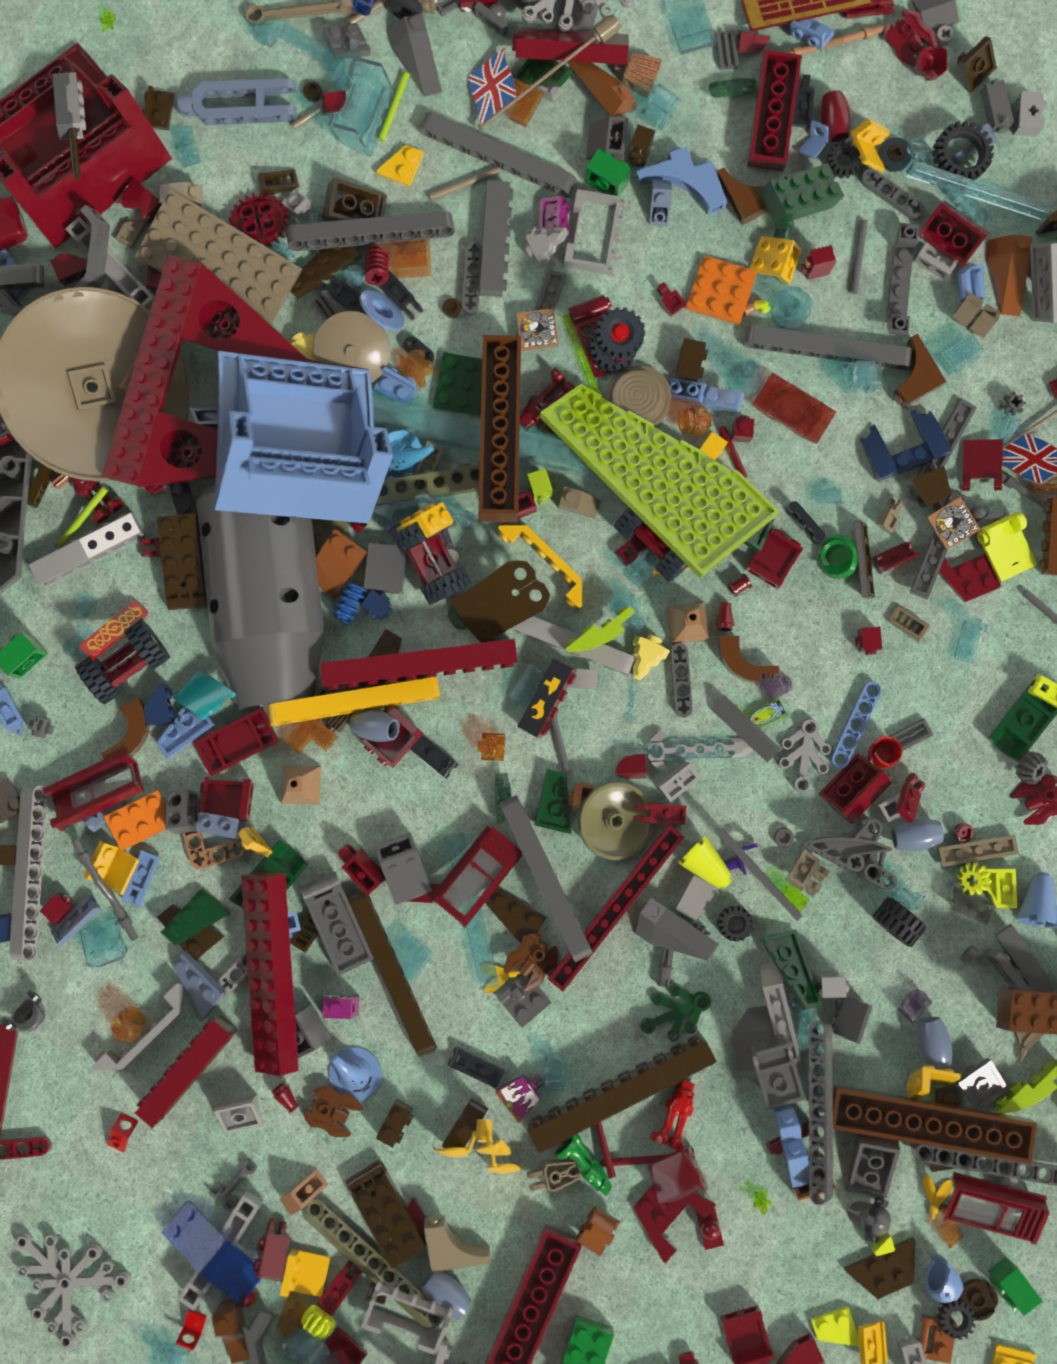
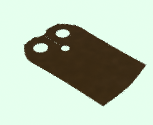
M514 560L506 562L474 587L451 601L465 626L480 643L492 640L545 609L550 593L545 584L536 579V571L527 561ZM517 568H523L526 571L525 579L519 580L515 577L514 572ZM514 589L519 591L518 596L512 595ZM532 590H539L542 597L539 601H533L530 598Z

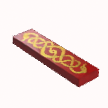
M135 600L132 601L82 642L79 648L92 660H95L123 637L126 629L140 619L143 620L148 616L149 612Z

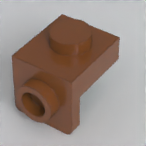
M586 782L575 783L574 791L569 795V805H572L571 812L579 813L582 796L586 797L594 789V785Z

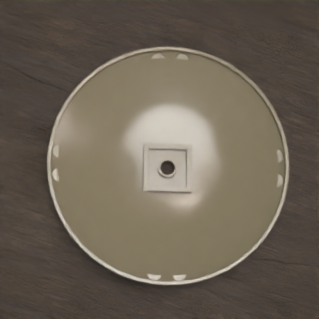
M76 287L55 291L40 297L21 310L11 321L0 340V416L15 441L36 461L57 473L71 478L86 481H112L102 477V473L126 393L118 387L138 355L150 314L149 309L117 292L93 287ZM180 349L162 413L187 420L191 403V381L188 365ZM87 383H94L97 391L94 393L89 392L86 388Z

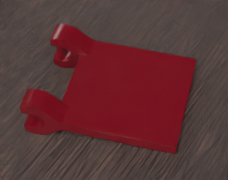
M1003 439L963 440L962 491H970L971 479H994V491H1002Z

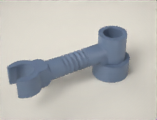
M987 123L980 132L982 134L985 131L988 132L985 138L991 137L992 142L989 144L990 146L997 138L991 131L993 128ZM972 143L958 152L952 159L957 164L977 149Z

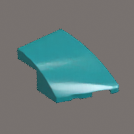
M198 669L176 693L173 699L185 706L196 717L205 720L214 711L222 707L221 704L228 697L234 698L236 694L210 675Z

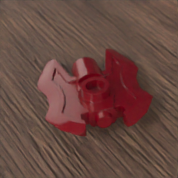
M902 10L901 14L905 19L901 20L899 18L895 22L896 25L892 27L890 22L886 24L884 32L885 42L895 48L897 56L902 62L915 67L912 51L917 53L924 47L923 42L930 47H938L933 29L923 23L920 13L913 10Z
M1045 774L1041 781H1038L1035 785L1023 782L1011 793V799L1029 797L1024 800L1028 811L1038 809L1023 821L1025 825L1045 824L1049 818L1057 815V786L1055 785L1057 783V776Z

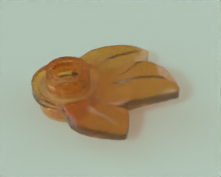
M421 349L411 351L409 356L403 358L399 364L401 373L414 379L417 387H425V376L435 371L434 364L424 359L425 351ZM407 363L411 365V369L407 367Z

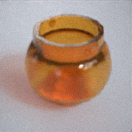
M699 404L690 405L686 409L680 410L678 415L680 431L683 434L694 437L707 433L713 423L712 414L705 406Z
M127 1007L125 1010L118 1012L110 1023L113 1038L123 1043L136 1041L143 1033L146 1017L135 1007Z

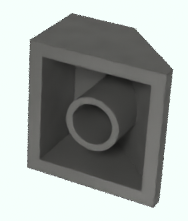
M848 995L837 998L835 1016L832 1015L829 1021L832 1026V1033L860 1044L873 1006Z
M313 1005L295 1014L298 1058L316 1050L332 1039Z

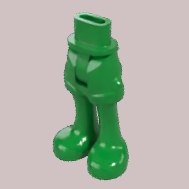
M576 1134L561 1142L562 1146L556 1150L555 1156L561 1160L567 1157L574 1159L582 1171V1177L596 1191H601L604 1196L608 1195L612 1188V1184L608 1181V1175L605 1174L604 1168L599 1164L598 1160L591 1157L581 1141L580 1135Z

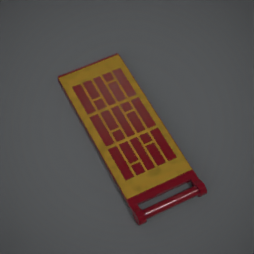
M741 0L751 32L789 24L793 20L798 22L876 4L886 5L891 2V0Z

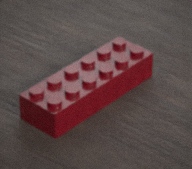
M771 50L764 51L761 61L747 167L781 172L785 169L802 55Z
M222 1015L217 1018L213 1017L202 1027L203 1033L200 1032L194 1036L189 1042L191 1047L183 1050L176 1058L178 1062H174L162 1074L165 1077L156 1081L149 1089L152 1093L149 1092L137 1103L138 1109L135 1111V1114L152 1129L165 1118L237 1033L238 1029Z

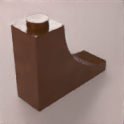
M725 168L717 171L723 192L741 225L768 213L759 194L764 186L745 185L734 179Z
M918 333L907 342L909 348L913 349L910 374L906 382L894 391L896 403L903 408L941 388L947 382Z
M238 1298L221 1301L211 1316L215 1337L221 1336L229 1352L231 1364L250 1360L243 1326L246 1327L242 1306Z

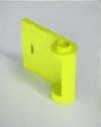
M1019 511L980 528L981 530L977 534V539L981 543L999 582L1038 565L1021 531L1026 528L1027 521L1025 516Z

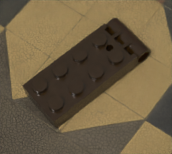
M197 514L157 517L168 610L207 607Z
M381 1159L346 1179L347 1187L391 1270L427 1248V1243Z

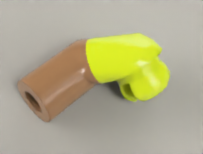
M760 300L747 304L744 315L747 316L758 309L761 310L762 314H765L771 310L768 305L769 302Z

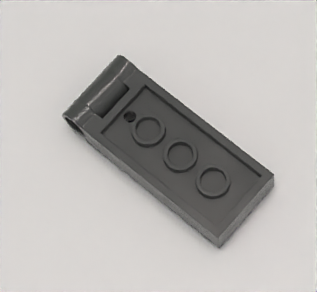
M336 872L299 888L337 976L374 959ZM329 900L330 905H325V901Z

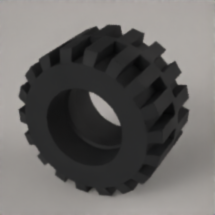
M887 897L872 915L881 927L908 947H913L927 929L925 924L916 915L893 898Z

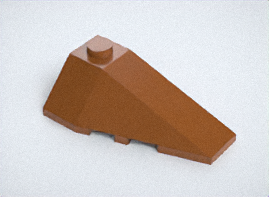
M568 61L569 65L610 116H619L637 109L635 97L624 83L591 62Z
M1013 234L988 240L987 262L990 265L991 278L994 281L995 294L1001 315L1020 316L1031 257L1030 244H1032V236Z

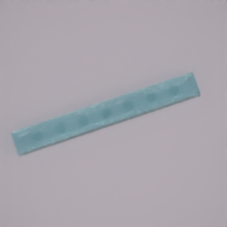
M916 161L906 171V176L1040 220H1045L1053 212V205Z
M464 833L445 837L452 868L467 851ZM471 864L466 867L455 881L464 916L479 898ZM481 907L466 926L480 988L483 990L499 986L500 982Z

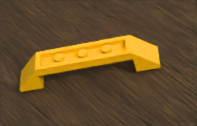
M500 525L498 527V536L503 542L512 544L523 534L522 539L529 546L533 544L537 548L536 553L542 559L546 557L551 562L549 565L554 571H560L564 575L563 579L570 586L572 584L575 585L565 595L567 599L565 602L573 610L576 608L579 611L582 607V578L528 525Z

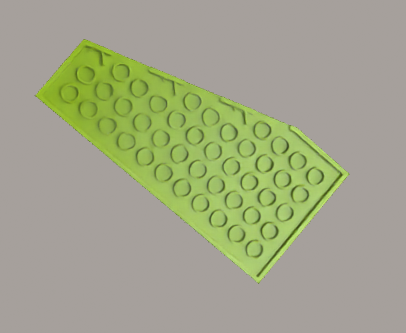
M583 384L578 385L540 412L539 417L699 578L709 572L780 512L739 471L735 469L734 471L707 457V453L683 440L680 442L654 427L655 424L630 410L627 412L603 399L601 394Z

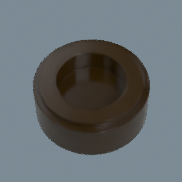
M308 82L303 88L304 97L310 102L318 101L322 97L321 86L316 82Z
M454 298L447 299L442 306L444 315L448 318L458 317L461 313L460 302Z

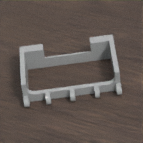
M577 189L570 235L564 259L565 268L615 276L616 271L609 269L610 260H618L619 255L612 253L614 241L621 242L622 240L621 236L615 235L617 223H625V219L618 217L620 207L627 208L628 206L627 202L621 201V196ZM583 201L616 207L606 264L573 259Z
M378 1280L361 1328L380 1335L383 1323L421 1336L417 1349L436 1355L447 1331L454 1308L450 1306L449 1309H445L436 1305L437 1301L435 1300L432 1303L417 1298L418 1294L416 1293L411 1296L398 1291L399 1287L397 1286L392 1289L382 1285V1281ZM384 1295L442 1317L444 1322L440 1331L436 1332L426 1329L423 1326L374 1309L376 1297Z

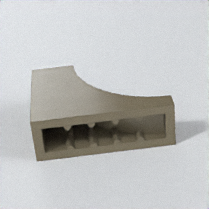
M434 1215L425 1218V1235L432 1272L491 1264L490 1245H473L461 1240L450 1230L445 1216Z

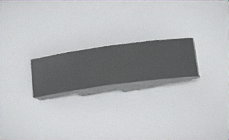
M1009 924L995 934L1004 952L1011 959V964L1022 973V979L1025 983L1031 985L1034 990L1055 991L1042 967L1012 924Z

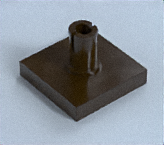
M985 36L967 54L963 52L957 59V63L961 67L965 89L968 92H973L997 69L990 37Z

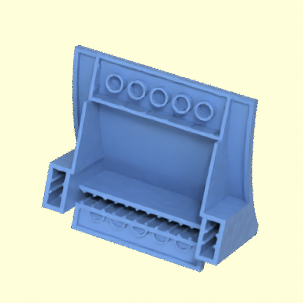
M218 351V446L215 510L369 523L393 457L387 428L374 427L370 370Z

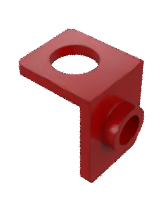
M121 1113L110 1130L107 1145L124 1153L129 1137L136 1128L138 1120ZM128 1121L131 1127L123 1129L120 1127V1122Z
M188 1309L183 1328L176 1340V1345L194 1351L202 1335L207 1315ZM185 1335H191L194 1338V1341L192 1343H186L184 1342L183 1337Z

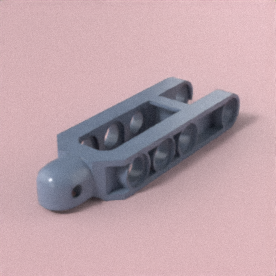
M290 78L203 81L195 87L192 94L179 95L176 98L175 105L182 116H196L205 125L293 122L297 120L296 107L292 105L266 106V96L296 93V82ZM244 95H256V106L205 108L202 105V102L207 97L221 96L226 98L225 96L244 97Z

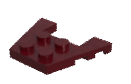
M985 551L983 555L950 568L946 558H944L938 573L964 603L1001 588V582H999Z
M652 1184L634 1204L633 1208L661 1260L666 1264L677 1251V1248L662 1235L688 1204L705 1219L716 1206V1203L694 1192L683 1199L670 1202L668 1208H662Z

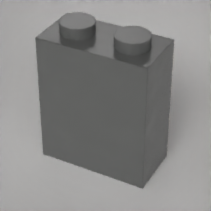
M383 541L369 543L364 589L366 591L373 590L374 592L404 594L408 555L406 551L408 549L401 552L396 542H393L392 545H386Z

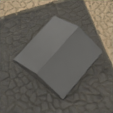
M562 0L555 30H560L558 28V21L560 16L564 14L566 0ZM574 0L571 13L573 18L571 31L592 32L598 11L596 4H594L592 13L585 14L582 11L580 2ZM585 5V9L590 10L591 6ZM564 19L563 23L569 24V20Z
M956 0L911 1L915 11L920 13L923 23L933 29V31L939 30L940 27L945 25L950 26L959 23Z

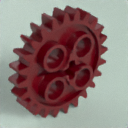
M260 192L259 197H256L252 193V198L246 195V201L239 199L240 205H233L235 211H230L232 217H228L231 226L264 246L269 244L273 247L272 242L275 241L279 244L278 238H285L283 232H286L287 226L290 225V217L286 206H283L282 201H278L276 196L271 198L268 193L263 197L262 192ZM256 208H258V213L260 215V223L263 230L262 235H260V229L258 227V219L255 212Z

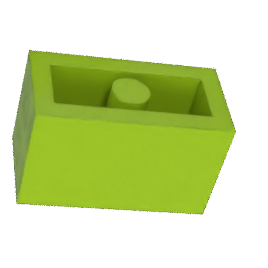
M546 468L528 473L527 482L535 503L545 504L549 502V499L552 498L553 490Z

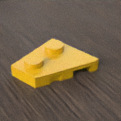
M405 145L379 167L376 174L410 187L422 159L423 151Z
M254 827L243 828L237 833L242 839L240 843L247 850L252 849L255 854H262L265 857L272 853V850Z

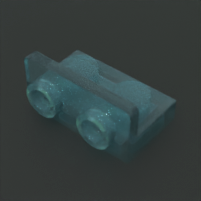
M894 888L885 893L908 910L919 909L923 905V899L926 896L920 892L911 893L905 888Z

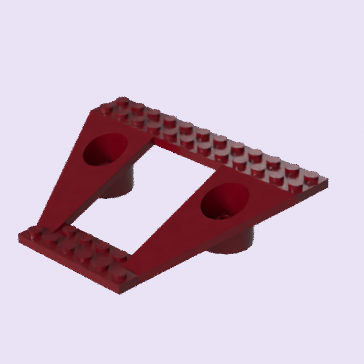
M167 255L102 477L137 487L216 478L218 430L162 413L183 340L223 352L317 364L325 363L307 359L202 263ZM237 312L239 317L233 320L234 314ZM214 326H217L218 330L214 332ZM222 334V339H217V338H216V337H218L219 335ZM192 439L191 444H187L186 440ZM199 439L201 445L196 448V443ZM177 452L180 453V458H178V459H177ZM184 461V468H180L178 464Z

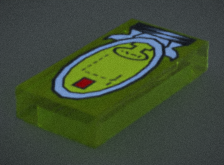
M776 698L745 715L758 728H761L787 715L779 698Z

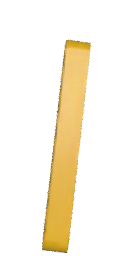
M431 677L267 705L270 725L277 726L355 713L362 710L385 708L391 705L397 706L440 698L441 695L437 678Z

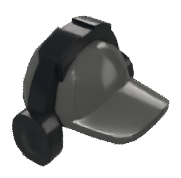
M31 989L27 992L30 998L26 999L15 1010L11 1018L12 1021L5 1017L0 1021L12 1032L14 1030L31 1032L37 1029L46 1017L44 1006L41 1003L42 998Z
M875 1197L874 1204L861 1201L854 1202L848 1210L850 1221L866 1232L864 1237L866 1240L878 1243L879 1236L888 1233L892 1221L890 1213L885 1209L888 1207L889 1201L880 1197Z

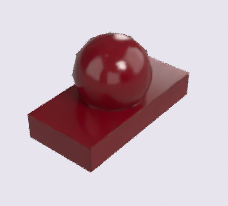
M715 1207L705 1219L695 1210L704 1249L708 1250L724 1246Z

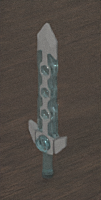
M658 732L649 740L650 743H648L647 748H623V757L645 754L654 767L660 771H665L668 768L662 760L746 757L754 750L742 738L705 741H666L662 743L661 741L665 737L666 732Z

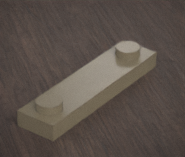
M1015 835L937 848L941 867L1019 854Z

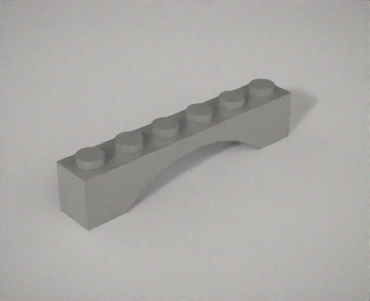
M78 217L65 229L88 254L91 228ZM108 249L105 274L127 297L137 301L151 311L155 297Z
M249 1190L245 1192L177 1299L193 1311L196 1309L264 1200Z

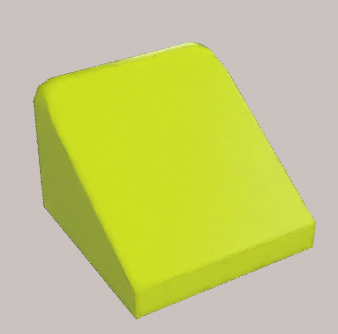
M889 1233L881 1236L878 1243L872 1245L871 1250L876 1256L895 1251Z

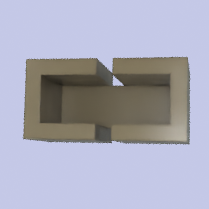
M969 292L956 309L952 318L960 325H968L975 335H980L984 338L997 322L1001 312L986 304L974 319L973 317L980 310V306L984 301Z

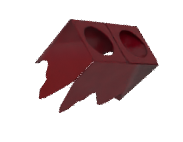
M135 179L129 183L115 201L116 204H122L125 208H142V211H137L141 212V217L146 218L150 216L146 227L154 220L155 214L158 213L161 207L158 204V198Z

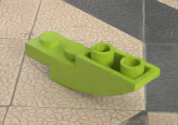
M625 606L615 613L617 615L612 621L608 619L601 625V630L596 625L593 627L588 625L581 631L582 636L578 639L574 637L566 643L567 648L565 651L567 653H578L610 642L625 631L621 624L631 617L635 611L631 606L627 609Z
M1054 1059L1046 1062L1043 1066L1044 1070L1039 1074L1033 1075L1029 1080V1084L1022 1080L1015 1082L1010 1087L1011 1091L1006 1096L1003 1095L996 1101L997 1105L994 1108L1001 1114L1012 1113L1028 1108L1049 1096L1057 1089V1085L1053 1082L1057 1078V1060Z

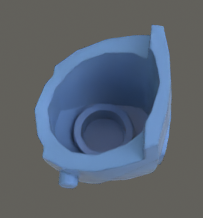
M931 1253L932 1261L926 1274L925 1288L937 1302L949 1303L957 1300L964 1289L961 1278L945 1258Z

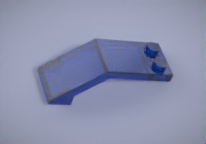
M187 1201L161 1232L201 1276L239 1305L243 1303L261 1281V1278L254 1277L253 1264L255 1259L249 1257L230 1242L191 1201Z

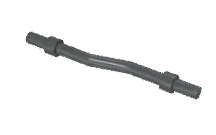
M79 838L72 841L79 855V861L85 865L96 886L110 902L120 920L121 928L125 929L131 941L136 940L138 935L131 925L133 922L129 916H126L116 896L101 879L91 861L92 857L89 851L86 852Z

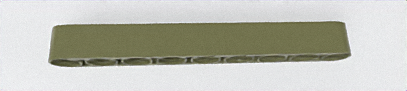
M312 1200L303 1208V1218L376 1285L378 1280H380L382 1285L392 1289L395 1286H401L405 1289L406 1294L413 1296L416 1293L418 1294L417 1298L430 1302L395 1268L391 1270L388 1262L321 1201ZM310 1206L314 1207L317 1210V1215H312L310 1213ZM324 1220L331 1222V1229L325 1227ZM340 1233L346 1236V1242H342L339 1239ZM355 1246H357V1247L360 1248V1250H361V1255H360V1256H358V1255L355 1254V1252H354V1247H355ZM369 1260H373L375 1262V1269H372L369 1266ZM384 1273L389 1274L391 1278L390 1283L384 1280ZM394 1300L426 1329L437 1327L443 1321L442 1317L433 1314L435 1322L432 1323L429 1320L430 1312L418 1310L411 1305Z

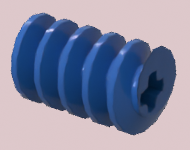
M347 582L346 586L349 590L343 589L342 591L346 597L339 596V600L342 603L335 604L339 610H332L331 612L335 615L334 618L352 626L349 622V619H355L352 612L359 613L356 605H362L359 599H366L363 592L368 591L358 585Z

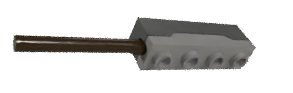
M76 72L53 74L58 134L60 140L70 141L73 178L78 180L81 178L77 139H84L83 130H86L82 82L77 80Z

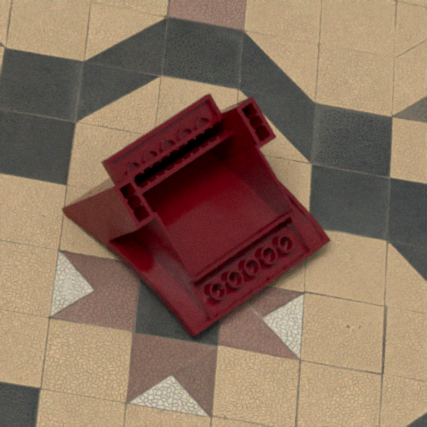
M78 42L0 100V182L55 249L71 237L65 228L78 217L87 225L90 223L81 212L85 205L102 214L115 203L116 199L133 179L142 184L173 159L129 90L113 74L107 77ZM76 72L77 80L82 82L86 130H83L84 139H77L81 178L78 180L73 178L70 141L60 140L58 134L53 74Z

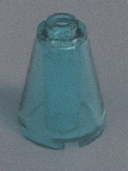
M748 358L731 366L726 374L725 382L727 389L743 392V399L755 396L763 385V375L759 362L753 358Z

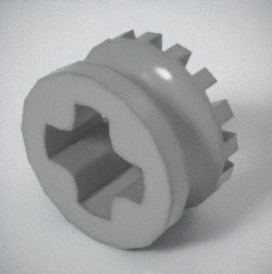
M947 25L940 27L936 33L937 43L948 45L954 36L953 29ZM942 33H947L948 37L943 38L941 35Z

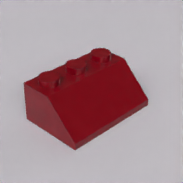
M945 200L939 204L918 233L921 238L953 261L955 259L958 260L957 264L961 267H964L989 234L987 230Z
M857 753L847 766L821 790L819 795L850 824H853L892 782L882 769Z

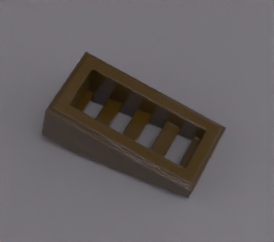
M295 169L258 173L259 189L263 197L268 193L274 195L299 188ZM287 176H290L292 183H288ZM280 178H283L284 184H281Z
M310 912L301 923V930L297 931L290 940V944L304 953L308 952L319 934L314 921L310 919ZM308 923L316 928V930H311L306 926V924ZM302 930H304V931H306L307 933L311 934V935H312L311 938H309V937H307L306 935H304L303 933H301ZM300 937L308 943L305 945L298 941L297 938Z

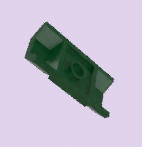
M1035 680L1019 696L988 737L995 747L1016 761L1022 759V755L1029 751L1057 715L1056 707L1028 692L1030 686H1033ZM1043 686L1040 688V690L1045 692L1046 689Z
M279 839L271 848L272 853L268 857H264L251 873H285L287 892L309 863L291 846ZM240 885L229 900L243 909V894Z

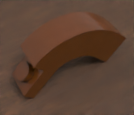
M739 636L718 637V651L721 661L726 669L735 677L746 682L758 683L760 682V675H762V679H772L774 675L779 674V666H755L745 661L740 652Z
M135 698L120 707L127 719V734L121 742L101 753L104 759L125 749L133 756L145 744L150 726L146 725L145 704L142 699Z

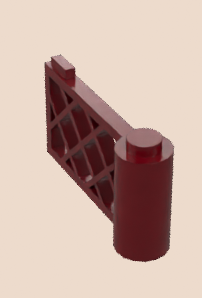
M604 295L568 308L569 316L575 326L595 379L611 373L610 370L597 372L596 362L592 361V355L588 349L598 321L612 307L609 297ZM585 326L593 328L591 337L583 335L580 328Z

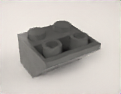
M608 116L590 122L586 160H591L596 151L600 149L601 151L609 152L616 160L623 161L628 118Z

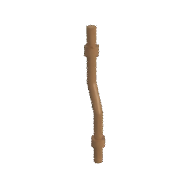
M880 25L873 28L869 26L862 28L861 31L830 39L823 49L862 38L864 40L870 39L873 35L884 33L885 26ZM810 45L804 47L797 46L785 53L804 55L819 51V49Z

